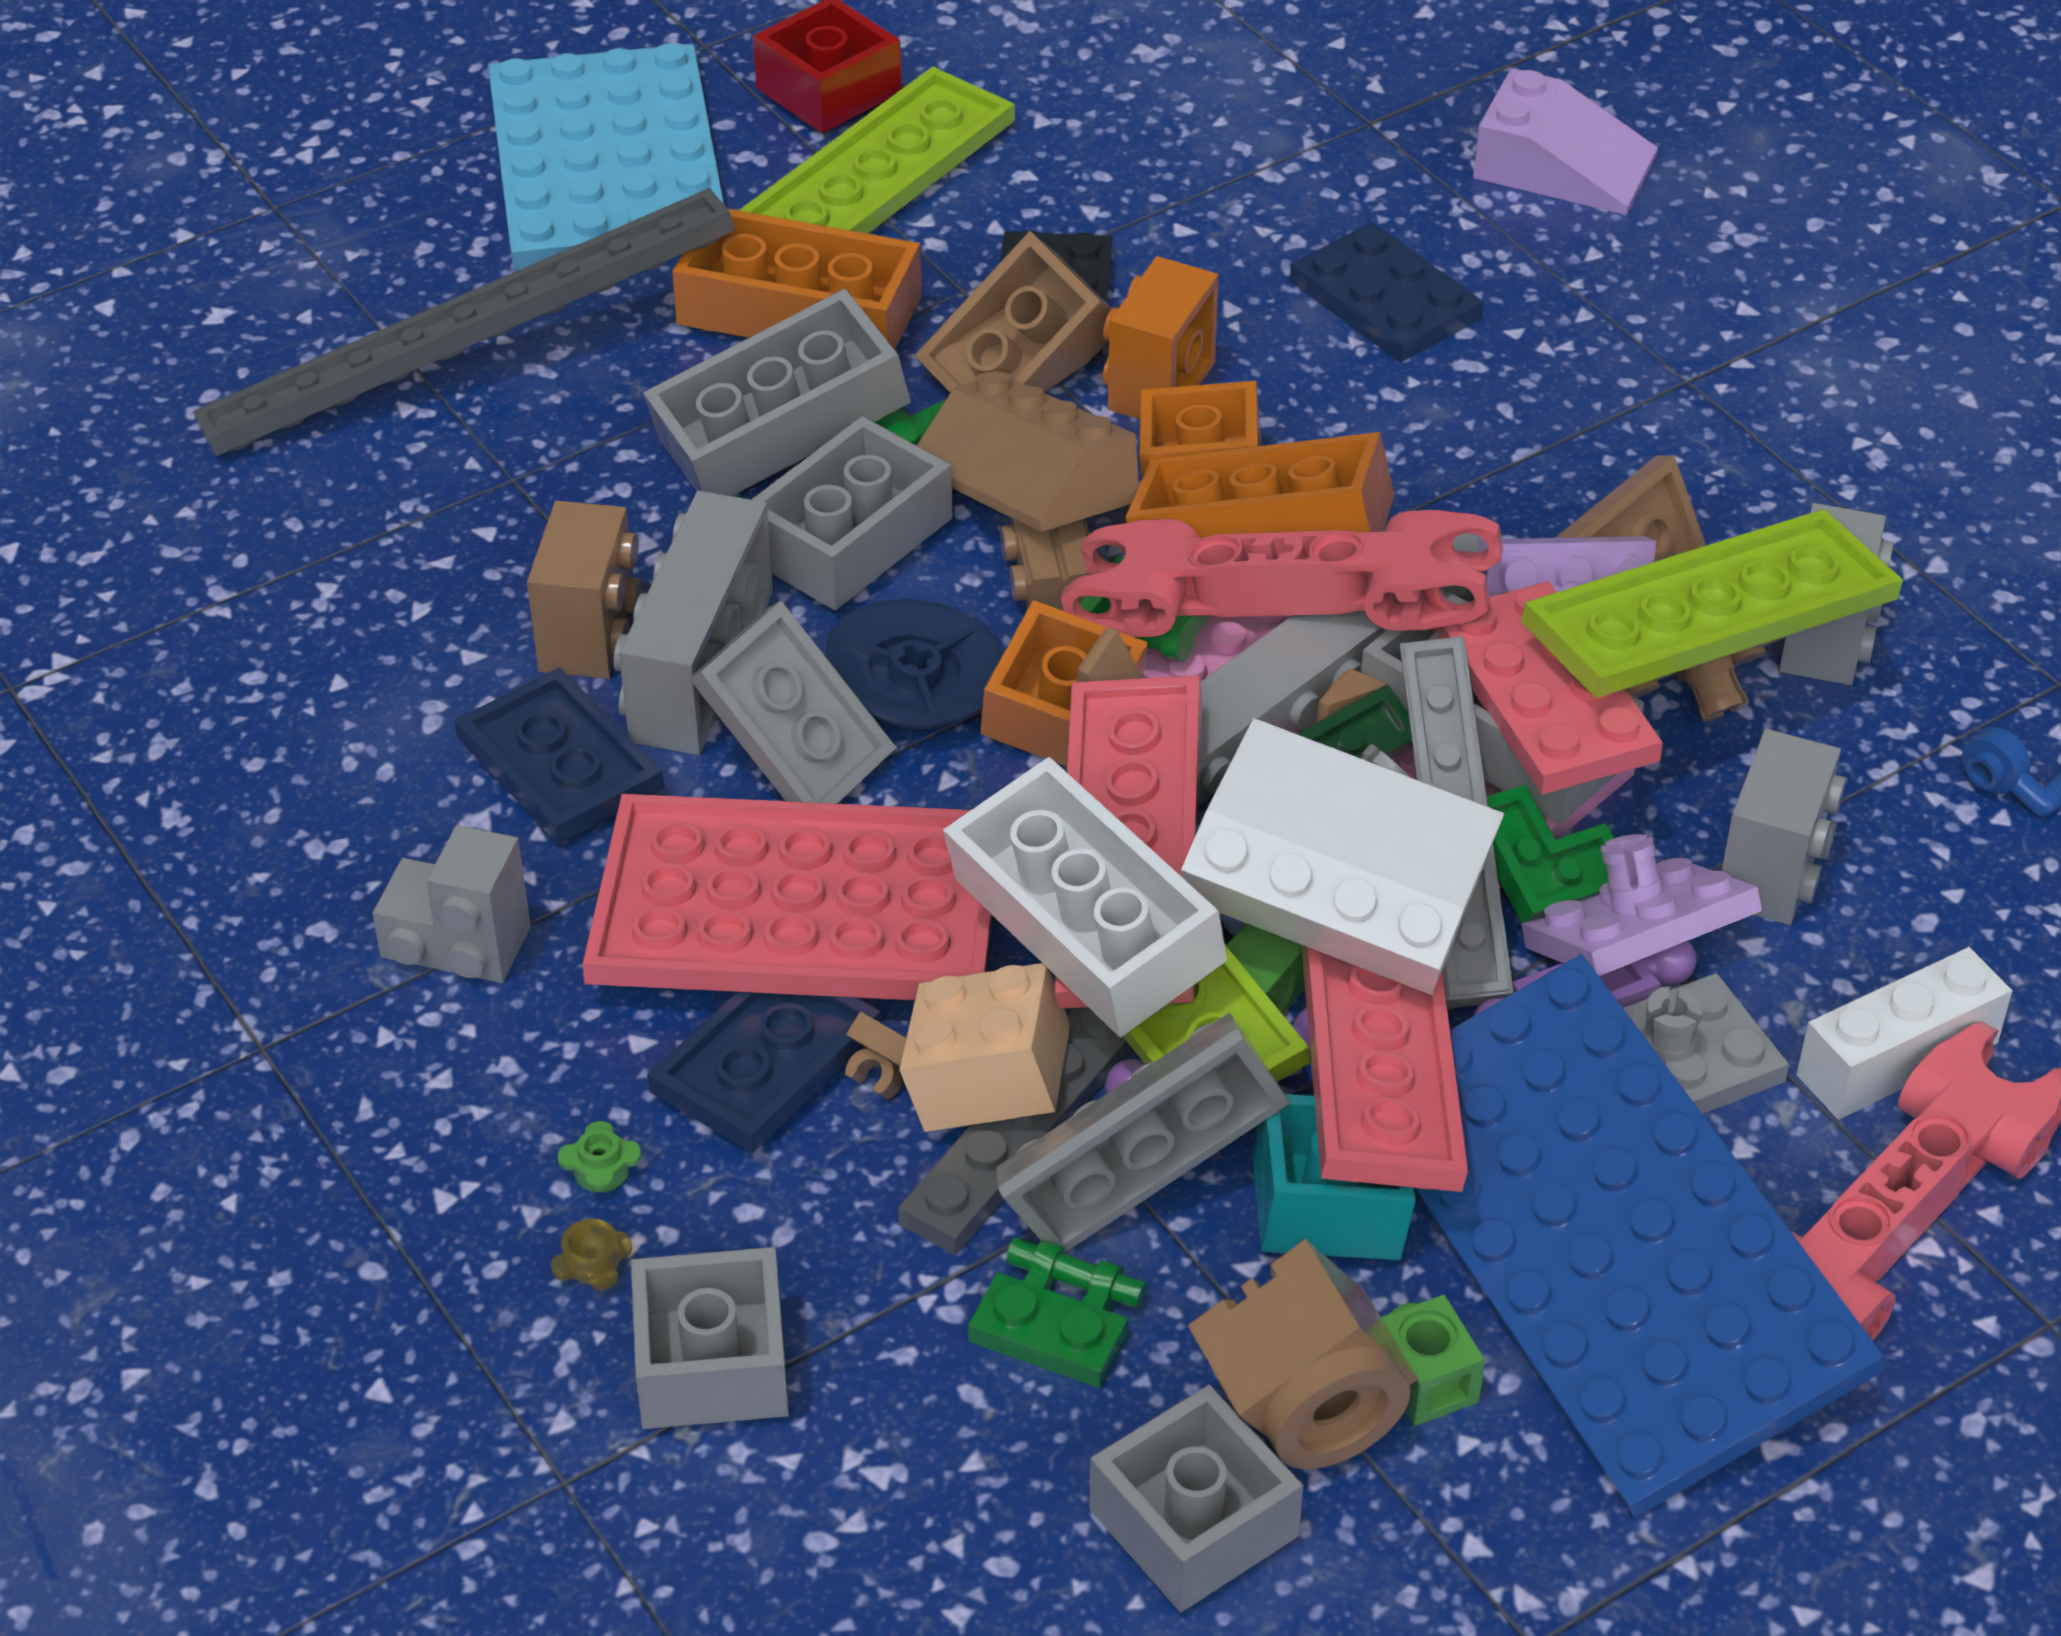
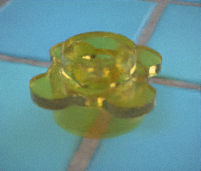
M599 1219L578 1221L564 1232L561 1240L562 1253L551 1260V1271L554 1277L561 1281L574 1278L583 1283L590 1284L595 1290L609 1289L618 1281L616 1269L621 1259L629 1256L632 1252L631 1239L623 1232H616L605 1221Z

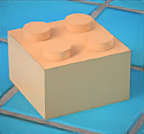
M1043 963L1027 966L1009 965L996 971L960 977L943 976L930 982L919 983L900 1065V1073L924 1132L1056 1111L1070 1022L1065 1008H1058L1055 982L1051 971Z

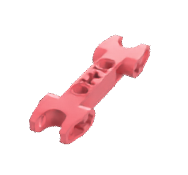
M1419 510L1398 513L1390 519L1385 531L1381 532L1333 530L1219 534L1199 537L1198 533L1190 525L1180 520H1140L1102 527L1085 537L1080 549L1083 553L1086 573L1090 575L1076 578L1072 583L1064 587L1060 598L1065 612L1105 627L1113 628L1132 637L1163 635L1171 630L1177 616L1346 614L1355 611H1365L1367 617L1375 625L1386 630H1428L1467 623L1488 611L1490 598L1487 590L1486 575L1480 572L1489 569L1501 561L1503 544L1498 523L1475 514L1442 510ZM1460 534H1476L1486 541L1488 549L1480 552L1456 551L1453 541ZM1103 545H1112L1121 549L1126 556L1120 563H1110L1099 556L1097 548ZM1453 585L1468 588L1473 593L1475 599L1466 604H1456L1447 600L1442 595L1441 588ZM1081 596L1106 597L1111 603V608L1105 613H1091L1080 606L1077 598Z
M1983 1021L1970 1025L1952 1038L1936 1045L1917 1065L1907 1079L1898 1100V1108L1915 1119L1834 1202L1828 1212L1803 1238L1791 1231L1873 1341L1888 1321L1896 1301L1895 1294L1876 1282L1882 1278L1950 1205L1959 1192L1987 1162L2017 1179L2023 1178L2046 1154L2050 1141L2061 1122V1068H2054L2033 1082L2014 1083L1997 1077L1987 1066L1994 1054L1993 1041L1999 1030Z

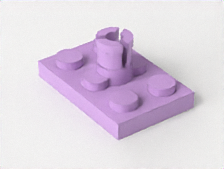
M1646 536L1502 539L1503 554L1501 561L1480 573L1486 575L1489 597L1550 581L1554 589L1559 592L1655 562L1656 541ZM1479 539L1478 552L1488 549L1486 541Z
M1632 834L1614 838L1605 842L1606 846H1601L1603 863L1606 864L1609 882L1599 888V894L1581 901L1566 900L1551 904L1544 909L1545 915L1524 922L1521 926L1526 948L1561 963H1566L1582 953L1598 976H1601L1761 912L1762 907L1758 886L1729 877L1727 872L1712 871L1695 865L1687 858H1672L1656 864L1654 839L1652 837L1647 838L1643 834Z

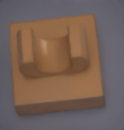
M859 1012L846 1035L866 1049L856 1052L849 1059L845 1074L861 1084L871 1068L881 1066L882 1074L878 1082H876L873 1091L889 1100L897 1094L902 1084L900 1065L907 1038L866 1014Z

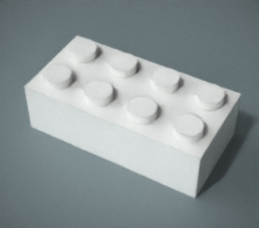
M1050 757L943 829L956 881L1120 1038L1227 961L1219 910Z

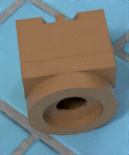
M1305 1239L1270 1265L1272 1280L1261 1286L1256 1280L1251 1278L1241 1286L1247 1296L1246 1299L1239 1304L1235 1300H1221L1191 1322L1188 1327L1238 1415L1268 1438L1279 1459L1284 1464L1297 1469H1316L1347 1460L1381 1439L1404 1413L1410 1398V1385L1419 1378L1366 1292Z

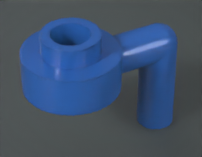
M1989 727L1982 730L1965 745L1962 752L1963 764L1968 777L1978 787L1995 794H2004L2011 791L2035 815L2040 817L2052 814L2061 806V771L2045 786L2039 784L2029 774L2030 758L2027 750L2012 733L2002 728Z

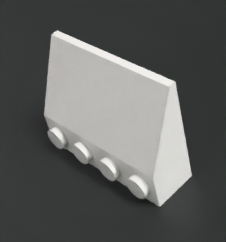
M1253 718L1206 810L1181 869V877L1218 909L1221 914L1432 995L1504 813Z

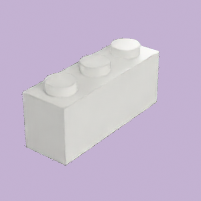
M1970 947L1965 948L1809 1021L1797 1076L1839 1120L1902 1090L1912 1071L1936 1045L1952 1038L1974 1023L1983 1021L1999 1030L1993 1041V1046L1998 1044L2012 990Z

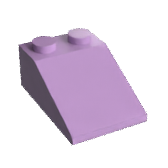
M1511 68L1479 124L1473 178L1627 215L1657 156L1658 147L1563 80L1543 76L1541 73L1533 70L1522 71Z

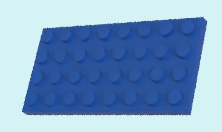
M1582 953L1450 1030L1468 1173L1462 1192L1414 1187V1193L1633 1519L1887 1370L1885 1357Z

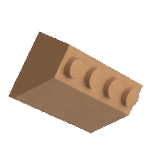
M993 371L982 373L976 377V382L954 388L917 444L921 449L951 464L952 489L1039 532L1132 503L1139 487L1135 433L1112 424L1111 420L1107 417L1094 416L1077 408V405L1073 402L1061 401L1043 393V389L1040 387L1027 386L1011 379L1010 374L1005 372Z

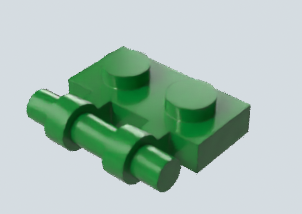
M1015 1237L1009 1246L1006 1263L1027 1270L1028 1273L1024 1281L999 1272L996 1273L968 1324V1341L1100 1389L1128 1336V1318L1109 1310L1114 1301L1139 1309L1146 1294L1147 1282L1124 1275L1123 1267L1101 1260L1098 1265L1066 1255L1065 1247L1047 1240H1042L1038 1245ZM1055 1281L1087 1291L1083 1301L1051 1291Z

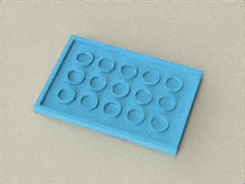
M668 43L655 48L634 50L617 48L604 53L584 55L566 53L553 58L533 60L509 59L502 63L488 64L513 270L523 269L708 188L723 203L694 44L678 45Z

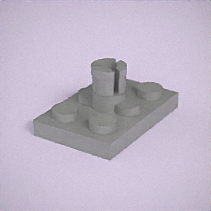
M782 601L765 610L689 678L785 801L837 804L896 749L893 742Z
M1717 973L1670 990V986L1661 987L1652 992L1648 999L1623 1008L1702 1114L1786 1082L1789 1063Z

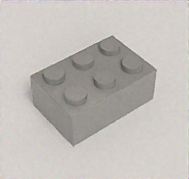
M861 416L751 499L767 502L772 574L836 611L952 519L951 464Z

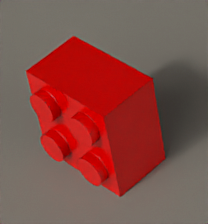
M823 0L753 35L756 88L822 134L876 107L902 89L900 39L840 0Z

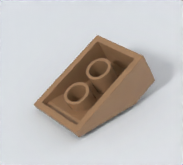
M1029 231L914 356L950 393L956 387L976 382L978 375L993 371L1008 373L1011 379L1027 386L1040 387L1044 393L1086 365L1108 342L1104 340L1103 330L1106 318L1112 307L1054 250Z

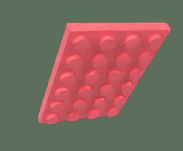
M622 794L583 960L584 984L915 1000L919 983L930 982L943 976L960 977L987 972L993 915L956 881L943 833L944 828L971 810Z

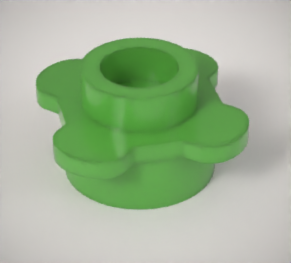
M604 1121L589 1124L579 1140L574 1144L562 1146L558 1151L560 1167L564 1170H573L577 1183L584 1189L593 1192H606L620 1186L628 1176L629 1167L635 1166L641 1159L639 1144L635 1141H624L613 1133V1126Z

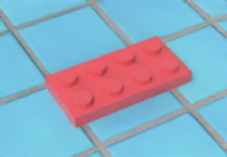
M1550 581L1489 597L1488 611L1473 621L1433 628L1434 633L1438 632L1440 635V639L1464 636L1471 689L1500 729V733L1541 795L1659 762L1663 743L1625 689L1595 698L1521 623L1525 602L1557 592Z

